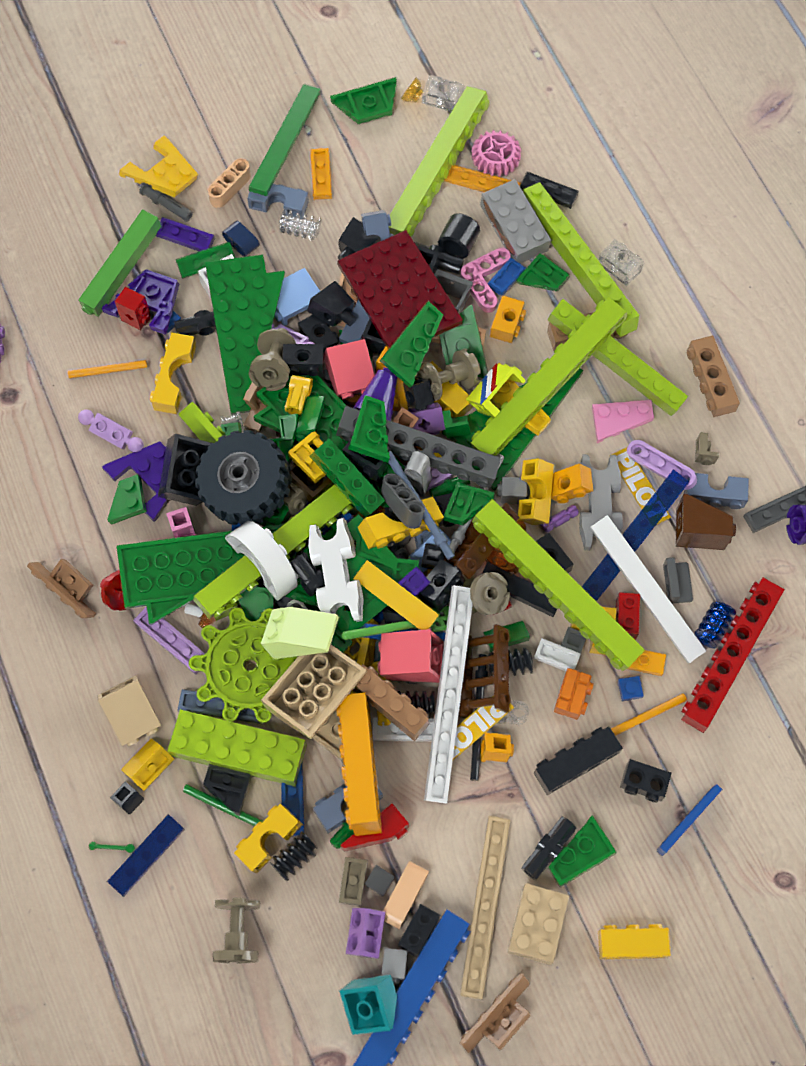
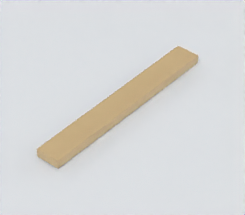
M494 816L488 817L470 928L471 932L469 934L460 996L483 999L510 819Z

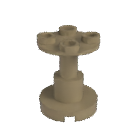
M270 329L259 335L257 346L262 355L256 357L251 362L249 377L256 386L260 387L261 385L266 387V390L276 391L286 385L290 369L283 360V344H296L294 338L288 334L286 329Z
M468 349L456 351L453 355L452 363L446 365L445 370L437 372L436 368L429 362L422 363L416 377L430 380L434 401L441 398L443 383L455 384L459 382L466 389L476 387L480 383L477 376L481 374L479 363L473 353L468 354Z
M495 572L482 573L475 579L473 577L467 579L464 576L465 582L462 587L470 588V598L473 604L471 615L477 611L484 615H492L502 612L507 607L510 592H507L506 585L508 584L503 576Z
M233 898L232 902L223 899L215 900V908L231 910L230 932L225 933L224 950L213 951V962L256 963L259 952L247 950L248 933L243 932L244 910L259 909L260 901L248 900L246 903V898Z

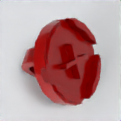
M117 570L101 581V598L108 608L124 611L126 609L124 606L120 570Z

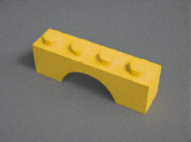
M171 332L170 339L166 340L165 356H162L160 360L161 370L155 377L156 387L150 394V402L154 410L172 414L178 413L182 395L180 389L171 382V378L178 367L192 363L196 349L194 336Z
M433 497L421 500L435 524L439 527V523L444 516ZM383 512L366 517L357 527L368 549L374 547L379 549L386 546L389 542L394 541L397 543L407 536H418L425 530L430 532L423 518L420 527L412 529L406 527L402 522L388 518Z

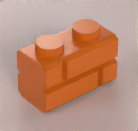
M567 668L553 712L578 720L580 714L584 715L588 705L584 700L586 694H591L594 683L590 682L592 676Z

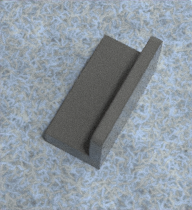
M666 558L663 570L667 598L672 604L692 602L693 594L688 563H675V558Z

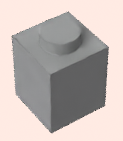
M502 477L501 484L497 485V496H501V503L519 504V500L526 499L527 482L522 481L519 477Z
M385 948L381 976L391 975L393 984H399V980L404 981L407 951Z

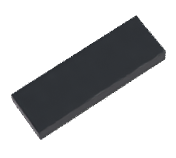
M527 171L520 185L522 191L540 182L555 203L570 209L572 208L577 198L578 190Z

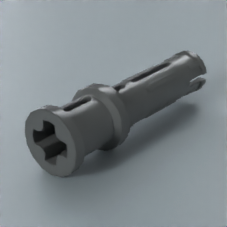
M143 183L140 187L139 194L147 196L154 204L164 206L186 222L191 219L193 212L158 190L152 189V186Z

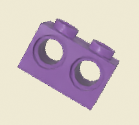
M352 908L346 954L366 958H379L385 912L368 908Z

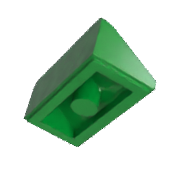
M325 396L306 398L297 425V434L309 435L314 431L317 433L325 405Z
M523 621L502 626L508 629L510 636L508 647L529 641L530 635ZM493 629L483 632L484 636L494 634ZM494 643L487 644L489 652L494 651Z

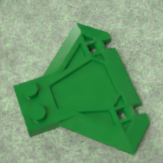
M357 515L347 523L353 540L356 541V556L346 559L350 581H355L353 578L367 560L397 583L416 566H419V560L396 558L387 546L379 549L377 547L368 549L357 528L364 520L360 515ZM361 585L364 599L363 620L360 622L354 621L351 611H345V606H342L335 612L339 617L336 626L342 633L360 629L388 605Z

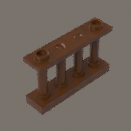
M507 503L501 507L515 522L520 518ZM472 521L464 534L465 538L462 544L457 547L454 553L455 556L448 560L444 555V561L459 568L467 579H470L495 549L489 543V538L474 528Z
M498 624L493 625V635L472 638L471 635L468 636L458 714L459 717L464 719L473 713L474 708L494 705V708L505 713L509 712L511 698L509 695L508 642L510 636L508 629ZM494 643V655L472 659V648L474 646ZM494 664V676L472 679L473 667ZM494 684V697L473 700V688Z

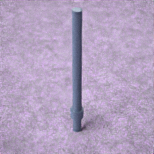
M389 451L390 459L388 463L421 501L395 456ZM425 507L423 520L434 536L433 540L437 547H440L446 558L450 560L455 555L447 543L448 539L444 533L440 532Z

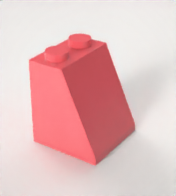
M365 339L326 348L324 362L335 394L338 397H342L343 400L354 397L356 393L361 392L362 394L375 376Z
M429 629L381 634V641H379L378 645L379 652L381 653L378 671L382 677L389 681L439 683L444 641Z

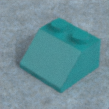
M391 975L355 979L339 990L352 1035L390 1031L393 1029L397 995Z

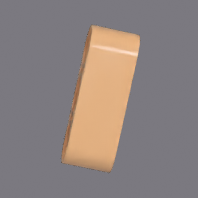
M240 158L235 160L209 186L208 195L210 204L213 207H223L250 180V166L246 159Z
M411 861L408 862L383 910L385 912L384 922L400 930L428 876V870Z

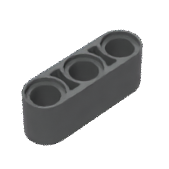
M393 473L385 475L380 495L406 527L412 529L420 527L425 511L424 504L399 475Z

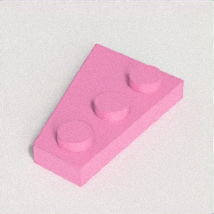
M651 400L592 405L597 443L604 441L608 437L617 436L628 429H634L649 423L654 419Z

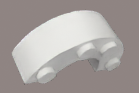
M247 521L225 537L238 554L243 553L253 562L264 580V586L277 601L297 587V578L299 577L285 556L287 551L281 544L278 545L274 541V537L269 529L266 528L264 530L253 521Z

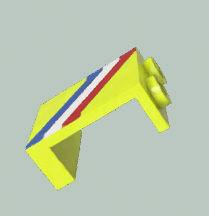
M496 363L466 400L478 412L496 417L500 410L490 401L507 380L523 384L526 380L521 376L522 372L517 367Z

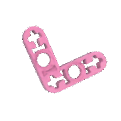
M498 248L461 268L460 277L473 282L471 295L481 310L486 313L496 310L497 297L484 277L500 270L510 259V252L505 248ZM487 262L491 267L483 269L480 264ZM467 271L472 273V278L469 274L466 275ZM481 285L484 287V290L477 292L474 290V286ZM486 299L488 302H492V305L485 304Z

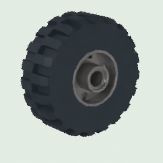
M245 430L243 433L234 431L230 433L231 435L219 437V440L214 444L211 443L208 446L207 452L202 454L200 466L198 465L196 469V474L198 475V478L195 480L196 488L199 490L198 495L205 503V506L220 520H225L231 525H237L238 523L242 525L247 521L259 524L263 522L264 518H271L275 514L274 511L284 505L283 500L290 493L288 485L292 483V476L289 473L291 470L290 464L279 447L261 433H256L255 435L250 430Z

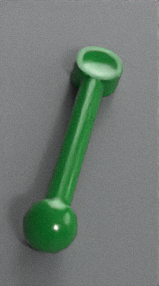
M94 841L89 843L90 850L97 848L125 850L128 853L135 851L133 844L118 846L97 844Z

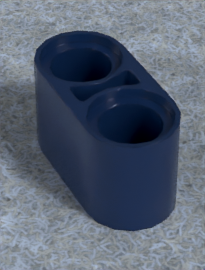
M237 220L222 231L224 239L230 242L231 246L243 257L248 256L260 246L254 234Z

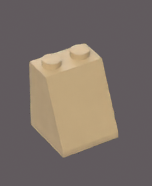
M136 675L98 695V701L122 746L125 744L131 746L139 741L138 737L144 734L149 736L159 730L158 727L161 726V723Z

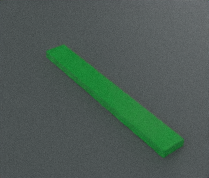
M303 84L249 185L250 192L267 197L320 95V88Z

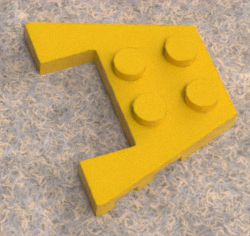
M162 136L153 145V149L165 156V158L147 172L132 162L126 164L119 171V176L123 178L128 176L135 179L134 182L142 184L144 182L151 185L152 189L172 197H176L198 176V173L166 136Z

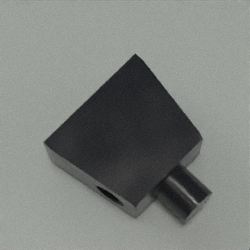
M353 217L339 238V250L341 253L338 255V259L340 260L376 244L381 239L378 235L366 236L363 223Z
M336 281L310 298L307 311L331 327H335L341 321L351 326L357 319L352 314L354 300Z

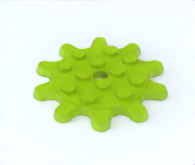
M233 608L229 612L230 625L227 629L218 630L211 625H207L202 629L201 636L209 644L208 652L204 655H194L189 659V667L193 671L204 672L207 676L206 683L197 690V698L202 702H207L212 698L222 699L224 701L222 716L226 721H235L240 711L248 708L254 711L259 722H268L271 719L272 713L265 708L261 700L298 658L294 656L274 659L261 645L272 612L270 608L265 609L261 617L253 622L246 619L245 613L241 608ZM247 661H255L256 667L253 670L247 671L244 668Z

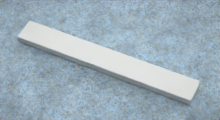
M605 516L590 527L592 532L637 594H640L642 601L686 662L689 664L705 653L706 650L609 516Z

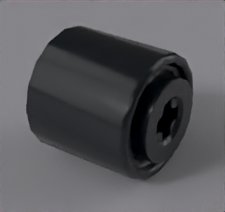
M453 214L450 216L438 239V246L442 247L447 253L465 259L468 257L480 233V226L473 218L465 214Z

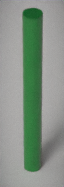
M188 784L183 789L184 793L252 826L263 822L244 811H241L240 816H237L217 798Z

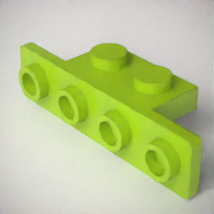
M191 402L178 414L200 440L216 443L219 437L226 436L220 426L215 427L212 424L215 420L208 412L203 413L194 402Z

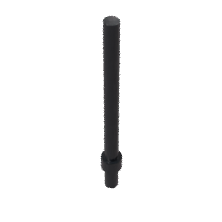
M479 654L478 658H479V657H484V656H487V655H486V654ZM486 665L478 666V670L475 671V679L488 677ZM485 686L476 687V699L484 698ZM482 736L472 744L471 781H479Z

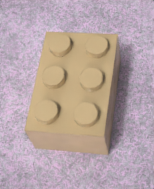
M525 883L507 953L552 965L569 895Z

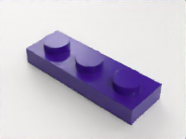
M164 217L161 218V228L156 233V237L196 251L211 248L215 240L214 235Z

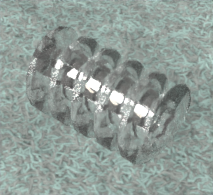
M285 209L279 222L281 233L287 231L289 235L294 233L296 237L301 235L302 238L306 239L309 237V240L312 241L318 236L321 227V218L314 222V216L307 220V214H304L301 219L299 212L293 217V211L290 210L288 215H286Z

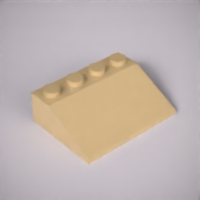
M330 645L328 652L298 656L261 701L265 708L282 722L311 739L367 673V670L333 645Z

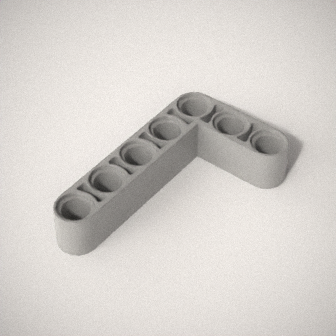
M413 452L407 466L403 465L405 467L404 473L418 496L424 497L432 480L430 459L421 452ZM379 479L377 482L383 483V480Z

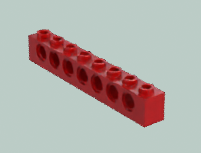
M762 577L759 583L756 581L753 583L749 590L752 593L750 599H744L739 608L743 610L740 616L735 615L730 624L733 629L730 633L726 632L720 642L724 645L721 650L716 649L710 659L714 661L711 668L708 666L705 668L701 675L704 679L701 685L696 684L691 695L694 698L691 703L687 701L681 710L684 713L681 719L683 722L702 733L708 729L785 589ZM756 599H761L764 605H759ZM746 616H752L755 622L748 621ZM737 633H743L746 639H740ZM727 650H733L736 653V657L730 656ZM717 667H723L726 670V674H721ZM707 684H713L717 691H710ZM698 701L704 702L707 709H701L698 706Z

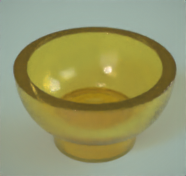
M417 77L403 94L401 100L416 103L424 90L421 89V82Z

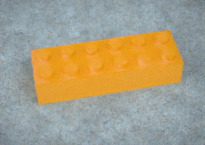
M365 692L348 694L336 708L340 721L338 733L343 744L340 745V755L345 765L342 766V777L345 780V786H347V788H343L344 800L349 810H345L346 822L349 824V829H353L355 836L382 833L370 706Z

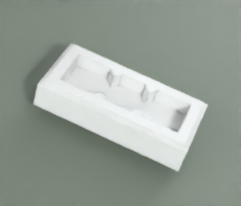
M541 638L534 659L566 671L567 668L575 670L581 653Z

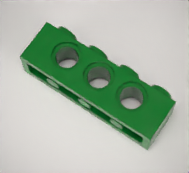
M330 438L309 456L364 517L373 513L385 501Z

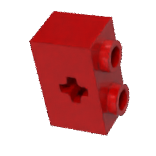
M124 287L114 301L120 319L141 331L143 326L147 325L151 319L146 298Z
M619 592L615 607L617 608L616 622L636 640L639 635L640 594Z

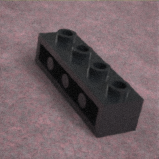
M600 727L594 730L590 738L586 740L584 737L573 743L574 747L566 750V748H563L554 754L555 758L552 760L544 759L536 765L537 768L534 771V775L547 796L622 751L623 747L610 727L605 729Z

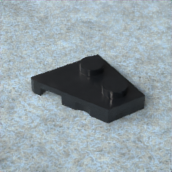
M209 764L203 787L234 814L240 816L252 776L249 773Z

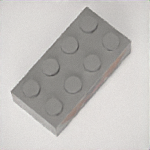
M516 179L482 193L480 206L504 248L510 252V258L518 263H522L536 257L539 253L543 254L549 250L551 239Z

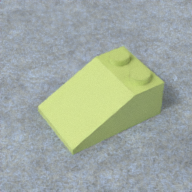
M294 607L272 609L261 645L274 659L328 652L339 617L337 614Z

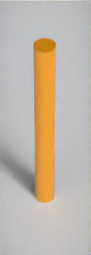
M142 360L68 371V377L70 379L147 368V361Z
M682 693L611 728L616 736L686 702L687 698Z

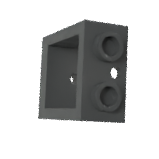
M437 269L434 275L447 294L461 298L457 307H455L460 314L470 297L473 282Z

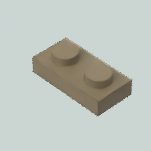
M345 857L339 903L361 906L367 860Z

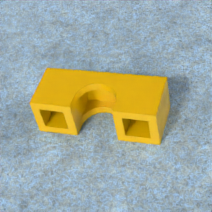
M539 458L523 460L521 480L529 485L530 497L529 499L519 500L518 516L520 518L518 520L531 525L549 524L554 464Z
M282 804L272 807L267 813L268 817L263 822L257 823L252 829L253 833L247 839H242L236 846L237 850L234 854L254 873H258L272 858L265 849V841L271 834L278 833L283 839L288 841L303 825Z

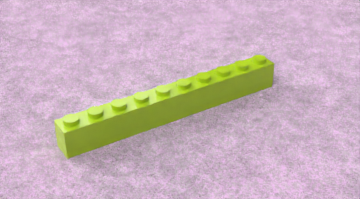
M469 86L465 88L390 213L391 226L388 227L389 233H392L393 236L407 230L410 237L413 236L416 226L422 221L426 209L431 206L432 199L439 192L442 182L448 177L451 166L455 165L458 155L465 148V143L472 136L476 125L480 123L484 111L488 109L489 99L486 91Z
M539 182L525 188L523 193L550 237L551 244L597 305L601 300L605 301L610 297L627 311V319L615 330L617 334L622 337L637 330L639 314L542 184Z
M610 297L605 301L601 300L595 307L596 311L592 315L588 314L583 319L581 327L578 330L574 329L569 334L568 340L564 344L561 343L554 351L555 354L550 359L546 358L542 362L541 369L537 373L533 372L528 377L527 384L523 388L519 387L514 392L513 398L509 403L506 401L500 407L498 415L490 417L485 423L486 427L473 435L471 438L473 440L471 442L472 447L475 450L497 456L627 319V311Z
M333 485L272 534L274 541L285 548L287 551L285 556L289 561L291 559L290 554L294 551L299 553L307 546L305 542L309 540L310 525L316 524L320 531L325 526L330 528L337 522V517L340 514L346 515L353 509V504L336 485ZM245 555L198 592L193 600L209 619L213 616L218 618L226 611L224 607L229 603L232 605L237 603L242 598L241 594L244 591L248 590L250 592L259 584L257 581L262 576L253 562Z
M493 499L475 515L472 520L474 528L479 533H484L489 538V543L494 548H499L504 553V558L509 563H514L519 568L520 574L525 578H529L534 583L535 589L542 594L544 593L549 598L550 604L556 609L559 608L564 613L565 619L571 624H575L580 629L581 635L586 639H590L595 644L597 651L605 654L610 659L613 667L623 672L645 651Z

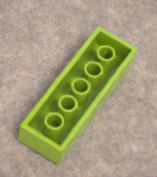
M180 710L167 751L175 758L208 766L212 764L249 773L253 777L296 787L307 744L305 739Z

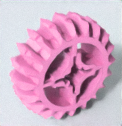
M493 129L491 133L486 131L484 135L480 134L478 139H475L471 158L474 161V166H478V171L484 170V174L490 173L491 176H494V174H497L498 177L501 174L507 176L508 172L513 173L514 168H517L519 165L521 147L519 142L515 141L514 136L509 137L508 132L503 134L500 130L499 133H495Z

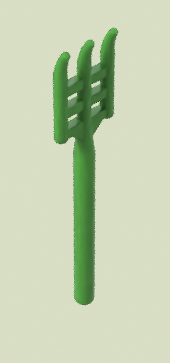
M445 606L440 612L433 608L432 610L439 614V616L430 627L432 632L446 630L447 625H445L444 621L448 619L449 606ZM402 621L345 631L342 633V638L349 640L417 627L409 621Z

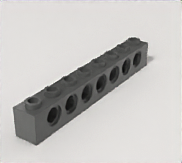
M345 406L336 433L337 436H340L345 441H350L360 410ZM386 420L388 452L391 451L393 455L398 456L400 459L409 461L413 452H421L429 457L430 466L437 469L440 473H449L461 480L476 482L477 485L482 487H491L495 481L501 458ZM394 440H400L403 444H397ZM414 446L420 447L422 451H417ZM433 453H439L441 457L438 458ZM453 459L459 460L461 464L454 463ZM472 466L479 467L480 471L474 470Z

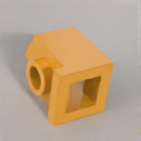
M485 732L481 741V762L486 760L508 762L509 757H512L514 753V744H511L510 735Z

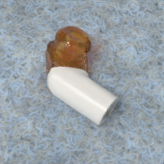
M192 604L185 606L186 614L197 616L201 619L198 623L201 628L212 624V618L209 619L199 606Z

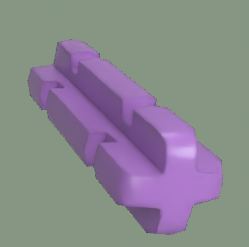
M575 505L567 507V510H562L552 516L549 524H542L541 526L545 532H550L554 527L557 528L569 521V518L576 517L579 511Z

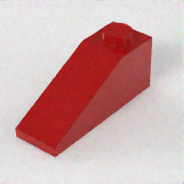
M392 803L380 812L382 833L360 836L353 834L341 844V849L345 852L390 842L395 838L400 840L408 833L409 823Z

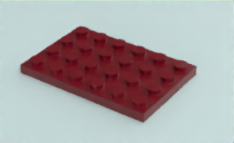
M407 230L337 261L338 267L388 349L428 301L443 314L434 337L461 325L463 322Z

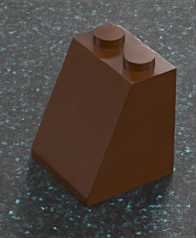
M683 494L676 508V547L725 550L727 545L731 543L732 537L736 535V524H733V516L688 494Z

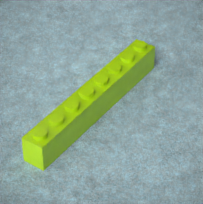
M562 299L547 320L569 336L574 329L578 330L581 327L582 321L586 316ZM612 336L593 354L595 358L670 416L677 412L688 397V395Z

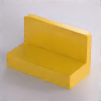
M151 738L127 762L121 771L140 789L145 791L169 766L174 758Z

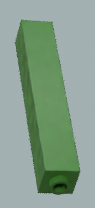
M143 209L78 299L82 306L81 309L85 313L100 316L103 311L101 308L106 303H109L161 228L158 217Z

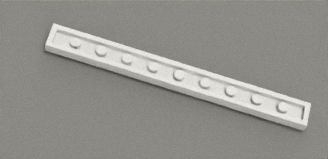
M454 585L451 589L424 795L425 801L447 803L473 605L470 598V588Z

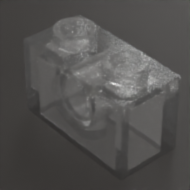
M429 75L423 90L422 103L452 112L464 92V85L438 76Z
M616 239L600 253L598 260L605 270L626 286L641 272L644 264L640 256L632 253L623 243H619Z

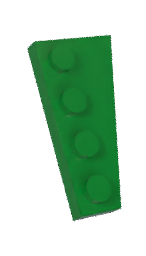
M429 301L380 359V362L409 388L413 386L415 376L420 370L422 360L443 317V314Z

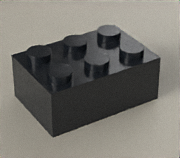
M176 433L167 440L158 497L193 506L203 502L198 495L199 490L195 484V480L198 478L196 469L198 465L200 466V458L203 453L207 452L208 446L211 444L210 442Z

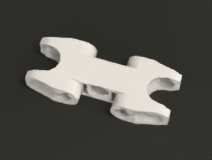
M344 518L337 519V532L330 540H323L321 531L316 524L310 525L308 547L313 566L322 565L325 587L316 589L317 603L320 611L335 614L339 607L348 606L354 621H362L364 599L359 580L350 581L346 560L356 556L354 540Z

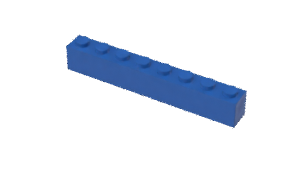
M446 909L396 993L397 1002L393 1029L390 1031L373 1032L353 1066H386L387 1063L393 1064L399 1054L396 1048L400 1042L405 1044L411 1034V1031L408 1030L412 1021L417 1023L423 1013L420 1010L424 1001L429 1003L435 991L432 988L435 982L441 983L447 973L444 967L448 961L453 963L459 952L456 949L460 941L464 943L471 931L467 929L470 925L468 922Z

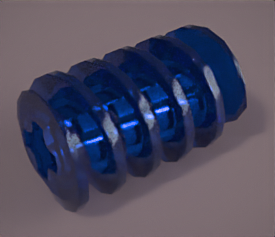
M712 602L698 626L699 629L694 634L699 642L706 647L717 648L715 642H721L720 636L725 635L723 629L729 628L727 622H732L733 618L730 615H736V610L723 602Z

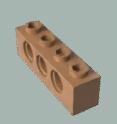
M714 336L692 340L687 349V357L692 361L694 375L700 381V391L702 394H705L707 399V409L712 412L713 417L736 412L740 402Z

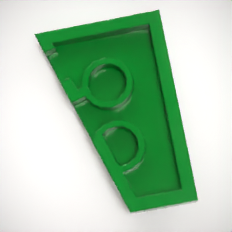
M365 395L348 449L388 463L390 455L387 447L388 435H386L385 402Z
M593 815L548 867L560 888L616 855V850Z

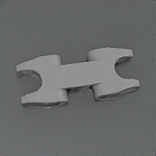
M582 454L581 464L591 469L593 492L588 493L589 512H580L579 530L585 551H590L592 537L595 536L590 527L605 516H609L620 533L623 528L622 513L612 512L611 493H620L621 472L616 455H610L608 467L605 470H596L591 466L588 454Z

